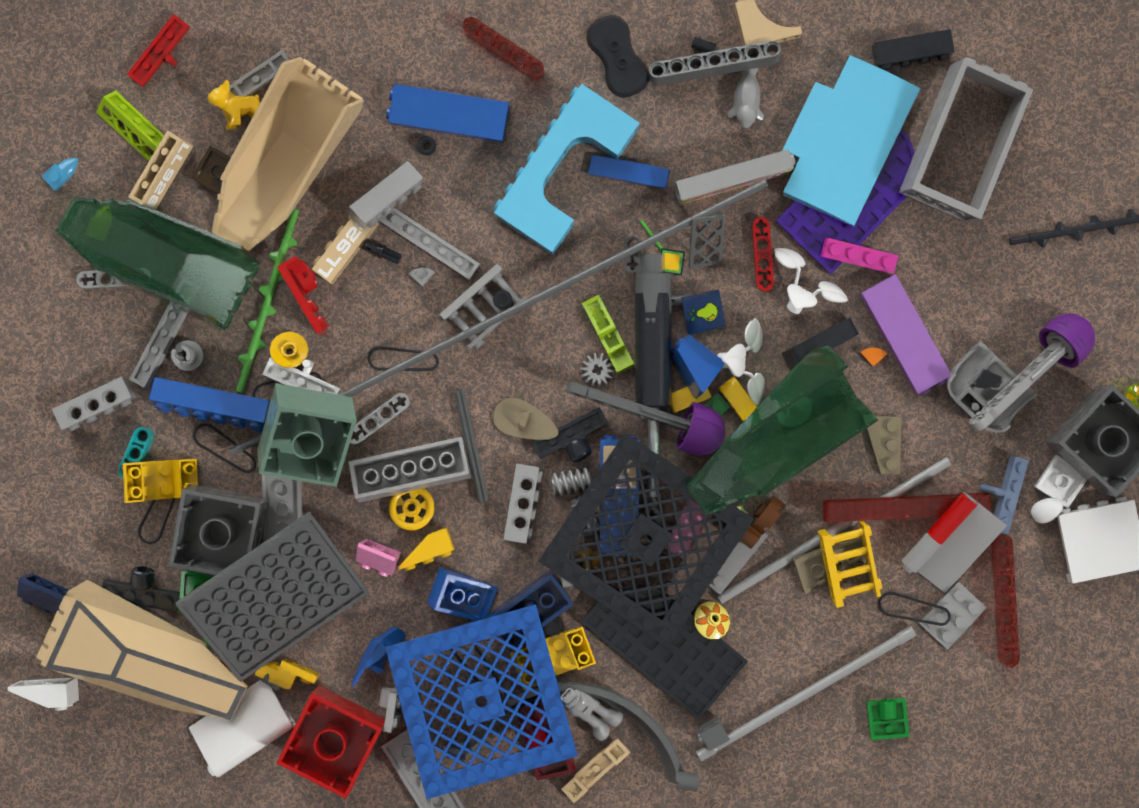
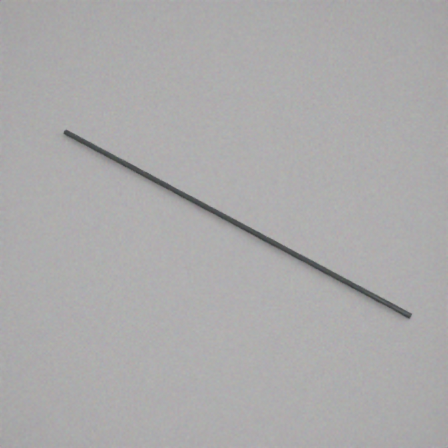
M764 179L338 395L351 397L690 226L692 218L712 215L768 187V184ZM262 433L229 449L231 455L234 456L258 444Z

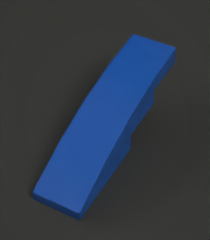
M592 155L588 174L636 185L666 189L670 170Z

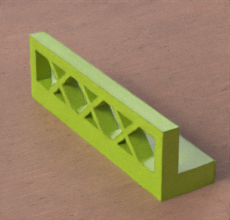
M116 90L104 96L96 113L146 160L150 161L153 154L151 155L148 152L146 146L155 152L164 135ZM105 106L110 110L111 116L104 111ZM118 120H121L124 123L125 129H123L120 126ZM132 133H135L138 136L139 142H137L134 139Z

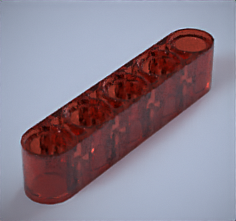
M468 17L463 21V30L467 37L531 79L538 80L543 77L544 65L539 59L478 19ZM475 24L477 28L475 31L470 32L467 30V26ZM486 34L493 36L490 42L482 40ZM501 45L509 47L505 53L500 52L498 49ZM518 55L525 57L522 63H517L514 59ZM533 66L541 68V71L537 74L532 73L530 70Z

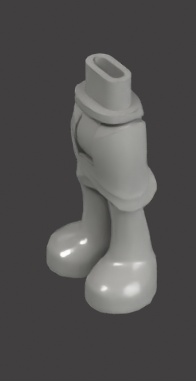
M568 688L561 696V700L568 708V712L589 723L592 726L594 737L599 741H603L608 737L610 732L608 724L616 727L622 721L623 714L618 709L606 708L600 705L598 700L577 689ZM592 711L599 714L605 721L592 715Z

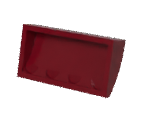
M540 699L536 706L544 710L542 699ZM526 704L520 705L518 712L527 716L531 707ZM534 709L530 719L539 723L543 714ZM519 717L520 723H521V725H522L523 722H524V719H522L521 717ZM545 717L542 726L550 730L547 717ZM527 721L523 731L532 735L537 726ZM539 728L535 738L544 742L549 733ZM552 735L547 743L553 742ZM524 736V737H525L526 744H527L528 741H529V738L526 737V736ZM532 741L529 748L539 746L540 744ZM570 758L535 768L534 772L538 781L573 773L576 766L574 759Z

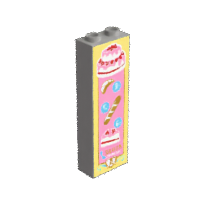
M788 149L676 181L674 189L679 205L755 184L764 179L769 180L789 174L794 169L793 165L796 164L795 158Z

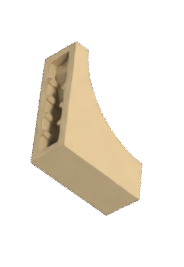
M737 0L734 4L743 46L767 41L780 43L800 38L802 35L801 26L784 27L768 20L758 9L755 0Z

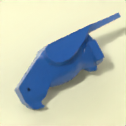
M393 626L382 635L370 640L358 664L359 667L351 683L352 686L356 685L365 668L381 674L382 670H384L383 663L388 658L385 647L396 644L400 640L404 641L406 636L403 630Z

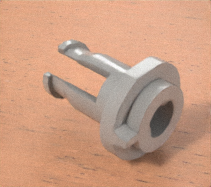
M185 340L178 343L175 349L172 350L171 358L179 369L193 371L201 366L204 360V352L197 342Z

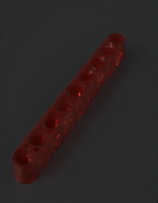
M967 493L991 512L990 493ZM961 494L823 500V521L844 522L941 517Z

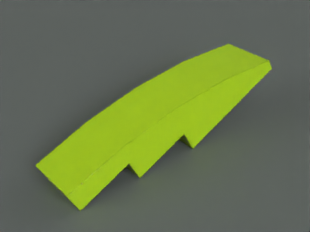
M597 295L583 302L582 305L617 374L634 367L635 364L600 296Z

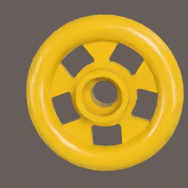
M426 489L392 495L389 502V514L392 521L398 527L405 530H417L429 523L434 514V501ZM409 493L411 498L403 501L401 496ZM419 494L425 499L421 504L416 499ZM402 505L403 513L397 514L396 506ZM410 505H415L414 511H409ZM421 508L426 510L423 518L418 516ZM406 516L414 517L413 523L405 522Z

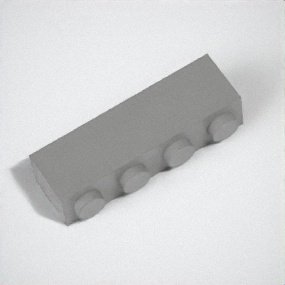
M407 161L349 206L348 214L363 230L367 227L372 228L377 224L378 219L382 215L387 216L390 214L396 204L401 205L404 203L410 193L415 194L422 187L423 177Z

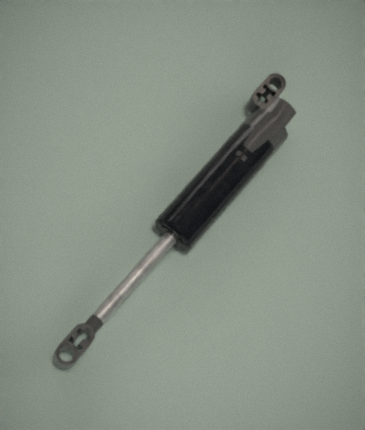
M635 236L626 238L624 250L629 248L633 240H636L638 243L642 240ZM643 249L635 253V255L638 254V257L634 256V261L638 263V266H635L634 269L630 267V263H633V257L629 256L624 259L626 271L635 274V403L659 410V408L672 405L671 274L665 273V255L644 254ZM648 420V448L659 455V423L656 422L657 420ZM656 477L657 484L659 487V478ZM648 478V489L655 488L653 478ZM656 491L648 492V503L658 501ZM659 504L648 506L649 515L653 510L655 514H660ZM661 518L654 519V522L663 527ZM647 534L644 535L645 540L651 543L652 538Z

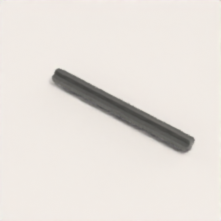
M459 390L455 392V398L478 502L488 501V495L464 390Z

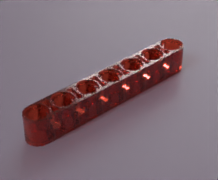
M1000 533L991 543L998 660L1007 667L1012 668L1017 666L1020 660L1014 551L1011 537ZM1004 537L1005 545L999 547L998 541ZM1005 557L1007 560L1006 564L1001 567L999 560ZM1003 576H1006L1008 581L1002 586L1000 580ZM1008 595L1009 601L1003 605L1001 600L1003 596ZM1009 614L1010 620L1004 624L1003 617ZM1010 634L1011 640L1005 643V635ZM1008 653H1011L1012 659L1009 662H1006L1005 656Z

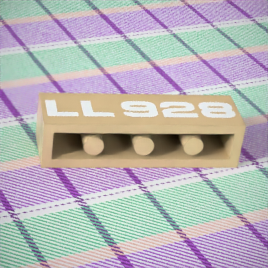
M167 130L128 197L155 212L193 145Z
M349 215L347 218L349 221L345 226L342 225L337 230V237L334 241L330 240L325 246L324 250L326 251L322 256L319 255L314 260L312 270L329 283L334 284L379 223L372 228L367 227L363 230Z

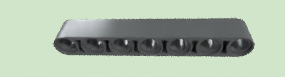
M767 41L654 62L649 67L650 80L653 85L661 86L775 65L781 59V46L776 41ZM774 51L776 54L771 55L768 52ZM757 55L756 58H750L749 56ZM737 58L738 61L732 62L730 59ZM719 62L718 65H712L711 63ZM694 65L700 66L698 69L692 68ZM676 68L681 69L680 72H673ZM656 72L662 73L659 76L654 75Z

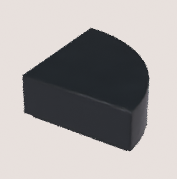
M983 368L975 387L990 388L996 385L1002 377Z

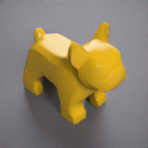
M225 80L220 87L208 94V102L222 109V113L227 119L226 130H235L236 126L241 125V117L246 114L253 118L260 105L259 95H255V97L235 96L230 91L228 80Z

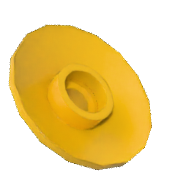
M295 332L279 334L274 338L270 346L271 358L276 364L284 368H294L302 364L307 358L309 351L304 337ZM288 350H293V353L291 355H288L286 352Z

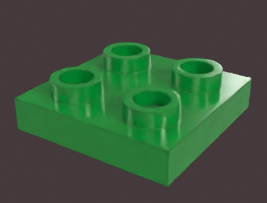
M905 697L866 701L871 741L909 737Z

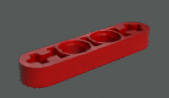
M758 217L752 223L755 282L758 290L766 292L772 289L774 285L770 224L765 217ZM759 221H762V224H766L762 232L763 234L767 233V237L759 236L756 238V234H760V229L755 226ZM758 240H765L767 242L765 250L757 248ZM760 259L768 261L767 269L759 268L758 261ZM769 271L770 275L766 274V281H770V284L764 288L763 285H760V282L763 281V275L759 276L758 272L765 273Z

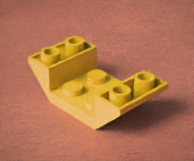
M197 459L122 464L124 503L181 498L182 489L191 485H198Z
M583 627L566 630L545 638L556 676L576 668L580 670L596 664ZM527 645L521 648L522 651L529 654ZM516 651L510 653L511 658L513 657ZM518 652L514 662L523 666L528 657ZM530 659L529 663L526 666V669L534 673ZM515 667L517 674H519L521 669ZM523 672L520 681L529 685L533 676ZM536 678L531 687L538 685Z

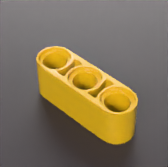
M734 376L718 387L719 391L724 394L727 402L735 409V413L746 424V428L750 432L766 422L762 413Z

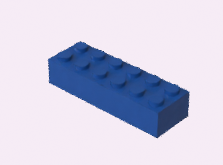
M156 377L154 378L149 396L150 402L158 409V412L169 414V411L180 417L186 418L188 415L195 416V419L200 421L210 419L220 425L230 423L233 424V427L239 429L250 427L252 431L262 433L270 401Z

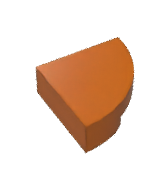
M875 347L867 348L860 352L872 367L887 355L884 350Z

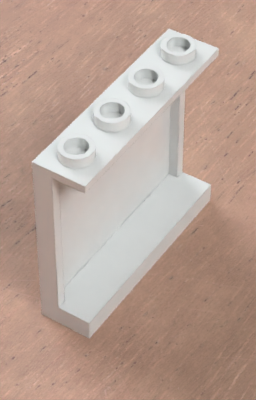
M1127 496L1115 498V502L1109 503L1108 500L1096 502V506L1090 507L1089 504L1077 506V510L1071 511L1070 508L1062 509L1056 518L1058 519L1069 574H1066L1067 582L1078 583L1139 570V519L1135 500L1127 499Z

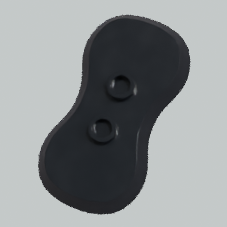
M616 15L605 16L593 22L587 30V43L604 65L606 84L609 90L621 98L633 96L644 90L649 83V70L632 48L628 24Z

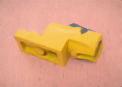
M284 658L280 665H278L279 662L270 661L255 672L256 678L276 691L281 688L291 689L297 677H300V680L304 683L314 684L320 675L287 658Z

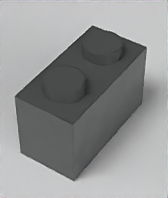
M718 716L697 726L699 730L696 733L703 747L707 746L709 751L730 740Z

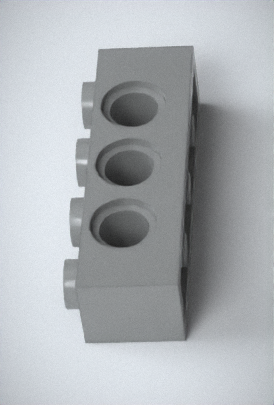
M120 377L57 406L52 411L61 430H69L71 432L80 428L79 424L85 421L88 424L97 420L96 416L102 413L104 416L115 411L114 408L119 405L122 408L132 404L131 400L136 398L127 377ZM111 392H114L116 394V400L114 402H111L109 400V395ZM94 400H96L99 404L97 410H94L92 408V402ZM77 408L81 410L79 418H76L74 414Z
M516 464L503 540L527 543V539L531 540L533 528H529L530 520L534 521L536 509L532 508L534 501L537 502L539 490H536L537 482L541 483L542 471H539L537 466ZM524 479H529L532 482V488L529 490L523 489L521 482ZM521 498H526L529 501V506L525 509L520 508L518 505V501ZM518 517L524 518L526 525L524 527H517L515 519Z

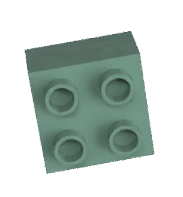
M275 383L257 448L259 474L337 487L357 421L352 397Z

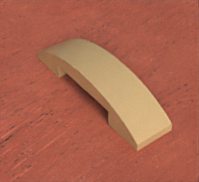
M616 738L575 773L561 790L575 803L597 780L614 765H618L631 752Z

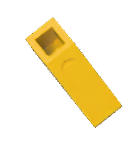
M446 527L428 534L399 566V570L403 568L405 571L416 568L415 564L423 562V565L433 562V558L439 555L441 558L452 555L451 551L455 547L448 528Z

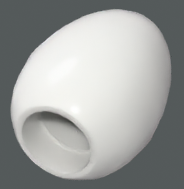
M1058 498L1042 499L1032 506V517L1038 523L1050 522L1060 514L1063 509V503Z

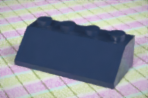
M32 573L19 578L17 596L22 598V601L26 604H35L40 606L39 609L44 612L56 614L57 611H61L59 606L69 590Z

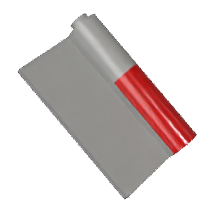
M963 492L902 559V567L909 573H920L946 593L1007 525L970 495Z

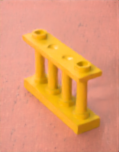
M862 519L858 520L860 529L834 536L825 529L817 531L831 601L836 608L844 606L843 599L846 596L872 590L877 597H881L880 589H882V583L877 578L869 537L872 536L870 526ZM857 537L862 538L863 547L837 554L833 552L832 546L835 543ZM865 554L866 565L843 571L837 570L836 564L838 561ZM868 572L869 583L846 589L840 588L839 582L842 579Z

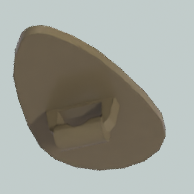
M511 397L504 399L494 410V423L506 435L529 440H549L558 436L557 427L547 415L519 398Z

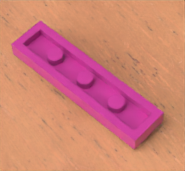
M825 238L821 253L822 257L894 274L899 256L830 238Z

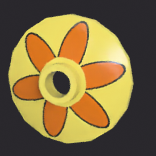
M705 602L699 605L694 613V625L697 631L705 638L719 639L729 629V615L725 608L718 603ZM712 616L716 618V622L712 620Z

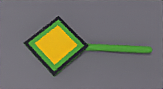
M641 220L640 224L643 226V228L646 230L650 237L653 236V233L650 231V229L647 227L644 221ZM659 242L655 243L661 251L660 254L665 255V273L682 276L685 252L664 249Z

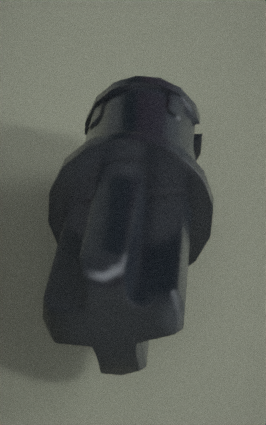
M367 239L363 250L375 254L379 259L384 258L399 264L402 258L400 253L387 248L385 244L381 245L370 239Z

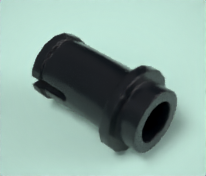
M699 36L694 37L691 48H694V51L697 49L707 53L715 51L717 44L703 40Z

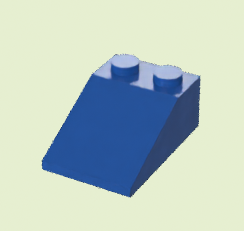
M440 567L427 604L436 611L478 621L487 618L498 587Z

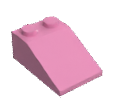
M366 538L357 546L355 561L359 562L360 567L368 570L370 567L377 570L376 573L387 577L394 573L402 552Z

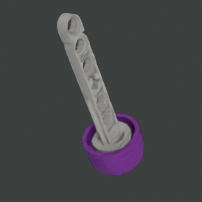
M1068 313L1055 317L1041 329L1039 340L1045 350L988 402L981 411L970 419L969 424L973 430L979 432L985 429L994 421V418L998 417L1054 363L1058 362L1069 368L1077 367L1088 356L1095 344V332L1090 322L1082 316Z

